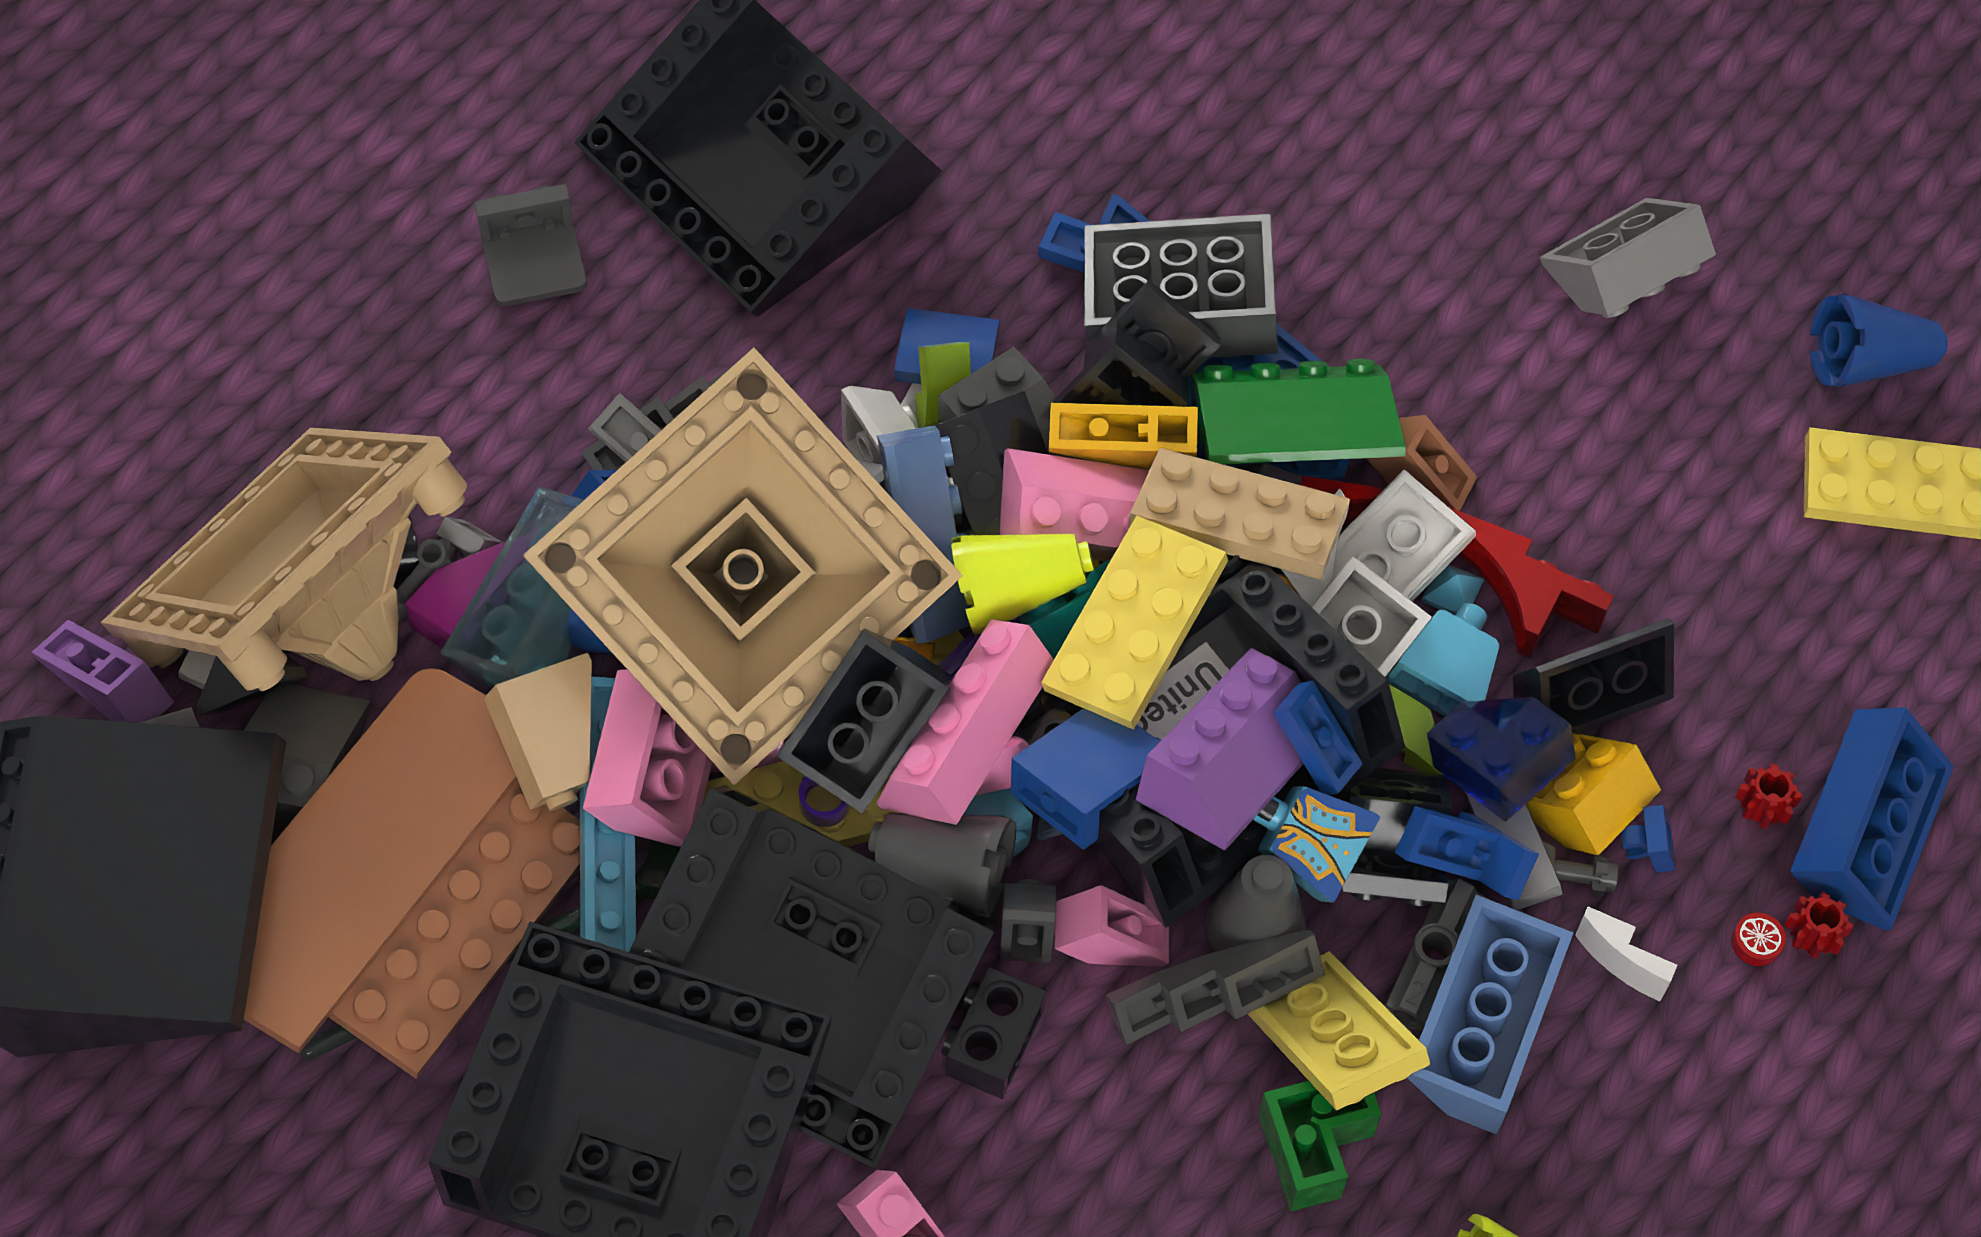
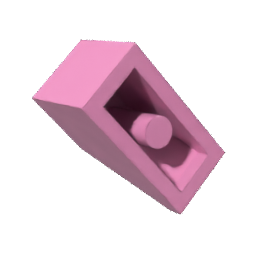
M1102 885L1056 901L1054 929L1056 950L1088 964L1164 966L1169 964V926L1165 928L1145 905Z

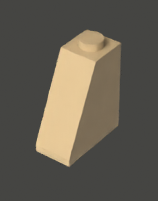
M588 653L497 684L484 697L486 706L530 810L546 804L549 811H555L568 806L578 800L576 793L590 780L592 661Z

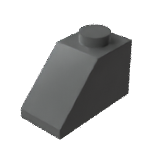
M1023 879L1016 883L1004 884L1000 960L1051 963L1056 916V886L1044 885V883L1033 879Z

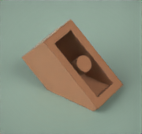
M1426 415L1399 418L1406 446V455L1402 457L1366 459L1388 484L1405 469L1447 507L1460 511L1477 476Z

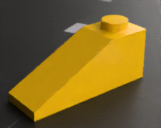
M1051 403L1049 452L1088 461L1150 470L1159 448L1196 457L1198 407Z

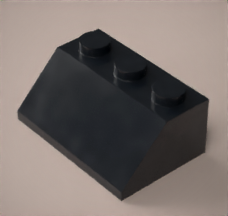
M1025 391L935 425L940 432V437L949 436L954 465L948 466L954 484H957L960 500L974 535H999L1004 450L1008 448L1049 455Z
M1667 618L1513 675L1514 713L1538 743L1544 747L1558 742L1569 734L1585 732L1673 699L1674 623Z
M863 628L787 739L777 757L863 814L950 689L952 675L910 647Z

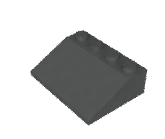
M1271 214L1085 226V333L1087 343L1150 280L1220 337L1221 346L1209 358L1278 354Z

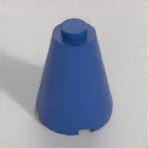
M1848 294L1829 295L1824 298L1816 309L1811 324L1810 335L1818 336V351H1810L1811 365L1817 379L1827 386L1843 387L1931 368L1940 362L1948 348L1947 335L1938 322Z

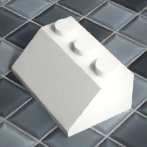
M848 386L841 389L842 440L857 460L882 464L877 435L919 428L916 417L910 407L907 405L902 407L891 391ZM947 476L948 486L955 485L952 477L948 478ZM962 514L953 515L955 526L962 524Z

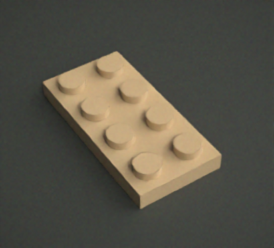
M1159 448L1130 512L1129 528L1136 515L1223 550L1228 555H1240L1242 559L1322 580L1346 519L1350 499Z

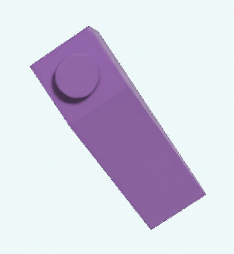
M70 620L63 623L31 652L39 662L111 721L144 722L160 717L174 703L145 661Z

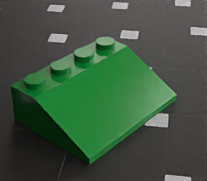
M1351 359L1346 361V366L1328 367V364L1323 361H1304L1299 363V368L1280 369V365L1275 363H1256L1251 365V370L1232 371V367L1228 365H1209L1203 368V372L1191 375V407H1198L1197 440L1208 461L1219 464L1402 457L1406 455V446L1389 376L1381 365H1375L1374 360Z

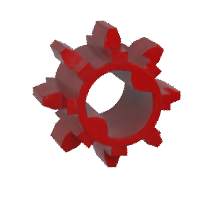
M1771 763L1769 768L1765 770L1762 767L1758 770L1751 767L1744 778L1746 784H1741L1735 794V798L1741 801V807H1745L1742 817L1744 819L1747 818L1749 821L1753 819L1759 822V826L1763 827V829H1767L1771 822H1774L1775 825L1779 822L1785 825L1788 824L1794 813L1792 808L1797 807L1803 797V794L1797 791V785H1793L1792 781L1795 775L1789 771L1785 773L1779 769V765Z
M1821 892L1816 899L1813 896L1808 899L1804 896L1799 897L1794 906L1796 913H1790L1785 922V927L1790 929V935L1795 937L1791 946L1798 950L1802 948L1808 951V956H1812V959H1816L1822 951L1825 955L1829 952L1837 955L1844 945L1842 938L1848 937L1854 927V924L1848 921V916L1844 915L1843 912L1847 905L1840 900L1835 902L1830 899V895L1826 894V892Z

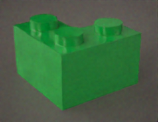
M1310 1081L1264 1092L1258 1117L1290 1212L1341 1199L1348 1175L1338 1146L1374 1137L1382 1115L1374 1092L1365 1096L1359 1102L1347 1105L1337 1111Z

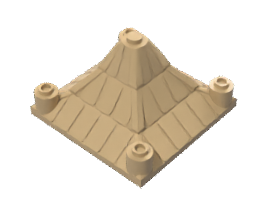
M754 347L523 555L733 785L738 783L794 731L863 628L894 640L963 576Z
M309 428L100 623L113 637L122 639L139 659L145 661L149 668L157 665L159 668H165L171 665L181 656L183 648H186L187 650L217 656L247 691L256 688L260 691H265L282 679L285 674L283 667L287 662V656L282 650L341 672L358 681L378 680L391 670L394 664L392 659L396 656L398 650L397 592L393 586L411 525L408 516L417 503L429 516L439 513L440 516L444 517L453 513L465 501L463 494L467 489V483L448 460L451 451L440 437Z

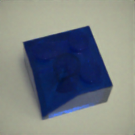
M1534 697L1461 702L1427 733L1433 767L1505 822L1576 758L1571 724Z

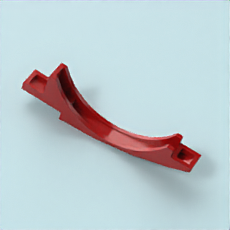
M1301 476V486L1334 495L1339 488L1341 489L1345 497L1350 499L1344 523H1352L1383 491V489L1367 485ZM1450 508L1476 531V537L1458 555L1480 573L1499 598L1508 615L1518 653L1531 658L1553 613L1598 634L1614 595L1604 591L1594 582L1579 580L1560 571L1554 564L1548 561L1529 557L1528 553L1533 541L1532 539Z

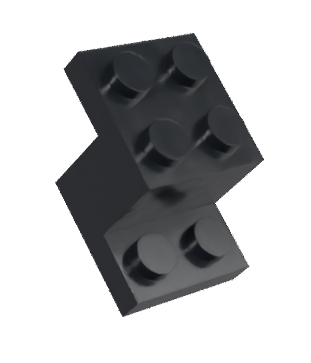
M1148 280L1086 344L1084 370L1052 403L1185 407L1188 404V378L1221 346L1220 337L1153 282Z
M1384 768L1376 769L1345 793V802L1372 811L1381 817L1345 881L1342 892H1350L1353 897L1368 901L1378 900L1381 896L1401 898L1407 904L1415 906H1428L1432 904V901L1446 903L1448 889L1446 871L1407 861L1395 853L1415 806L1452 816L1453 807L1446 775Z

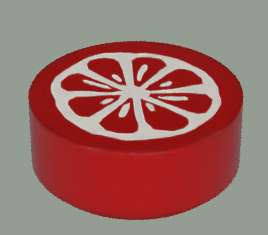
M1750 913L1741 918L1732 933L1731 943L1735 954L1745 963L1752 966H1766L1776 961L1785 947L1786 934L1780 922L1774 917L1765 913Z

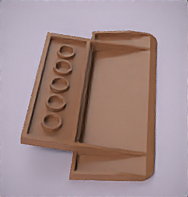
M424 669L415 673L270 846L244 1020L298 1054L329 1017L417 1079L517 950L529 921L538 923L579 870L580 819L564 808L549 811L547 804L530 810L484 701L485 694L440 669Z

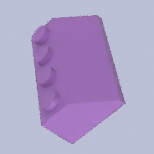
M1251 648L1146 756L1136 800L1219 848L1226 850L1303 765L1302 760L1273 714L1294 687L1301 683L1296 672Z

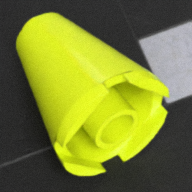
M1076 534L961 535L952 538L951 548L954 566L963 575L958 580L960 592L964 593L967 605L971 606V608L965 610L974 635L982 634L991 619L1009 622L1087 583L1086 572L1094 571L1088 542L1078 543Z

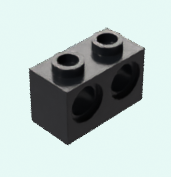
M989 967L982 983L973 981L966 994L962 1010L967 1011L961 1027L952 1025L944 1040L941 1054L946 1056V1076L1003 1099L1044 1012L1046 991ZM1003 1002L1012 1006L1014 1011L1009 1015L1000 1016L991 1012L989 1007L995 1003ZM981 1046L990 1049L994 1055L987 1060L980 1061L970 1057L967 1052L974 1047Z

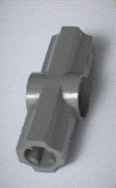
M1448 880L1446 903L1433 902L1421 929L1416 934L1411 951L1385 1005L1408 1030L1418 1029L1423 1031L1475 895L1484 897L1476 890L1474 885L1463 880ZM1427 948L1437 949L1443 953L1445 959H1431L1425 955L1423 950Z

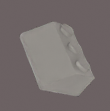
M1645 198L1540 257L1542 266L1581 311L1600 314L1605 318H1610L1626 312L1629 309L1628 304L1641 297H1649L1660 293L1665 289L1664 284L1672 279L1697 272L1701 268L1700 264L1715 256L1716 252L1700 205Z

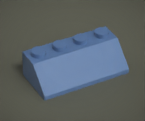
M935 425L877 435L886 492L954 565L951 548L952 538L965 535V533L956 534L953 515L962 514L957 484L948 486L945 468L954 465L949 436L940 437V432ZM958 581L909 625L917 644L930 642L970 626L965 609L971 608V606L967 605L964 593L960 592Z
M1475 895L1419 1039L1426 1047L1430 1065L1412 1073L1407 1079L1448 1116L1497 1135L1511 1103L1573 932L1479 895Z

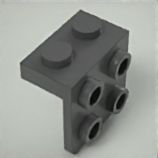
M566 184L552 187L541 186L531 191L511 195H495L485 200L474 201L495 302L499 306L506 307L577 293L586 288L587 281L574 231Z

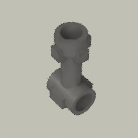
M445 539L424 540L418 547L417 557L420 563L396 589L398 622L401 623L408 616L405 603L436 569L457 561L456 548Z
M1542 842L1558 880L1589 884L1590 894L1603 896L1605 892L1614 893L1618 878V863L1607 862V857L1596 855L1593 858L1592 864L1556 859V848L1551 844Z

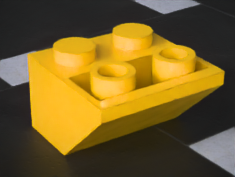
M1569 734L1552 745V749L1534 767L1528 769L1517 783L1535 824L1564 848L1599 855L1643 810V807H1646L1661 791L1636 744L1583 734Z

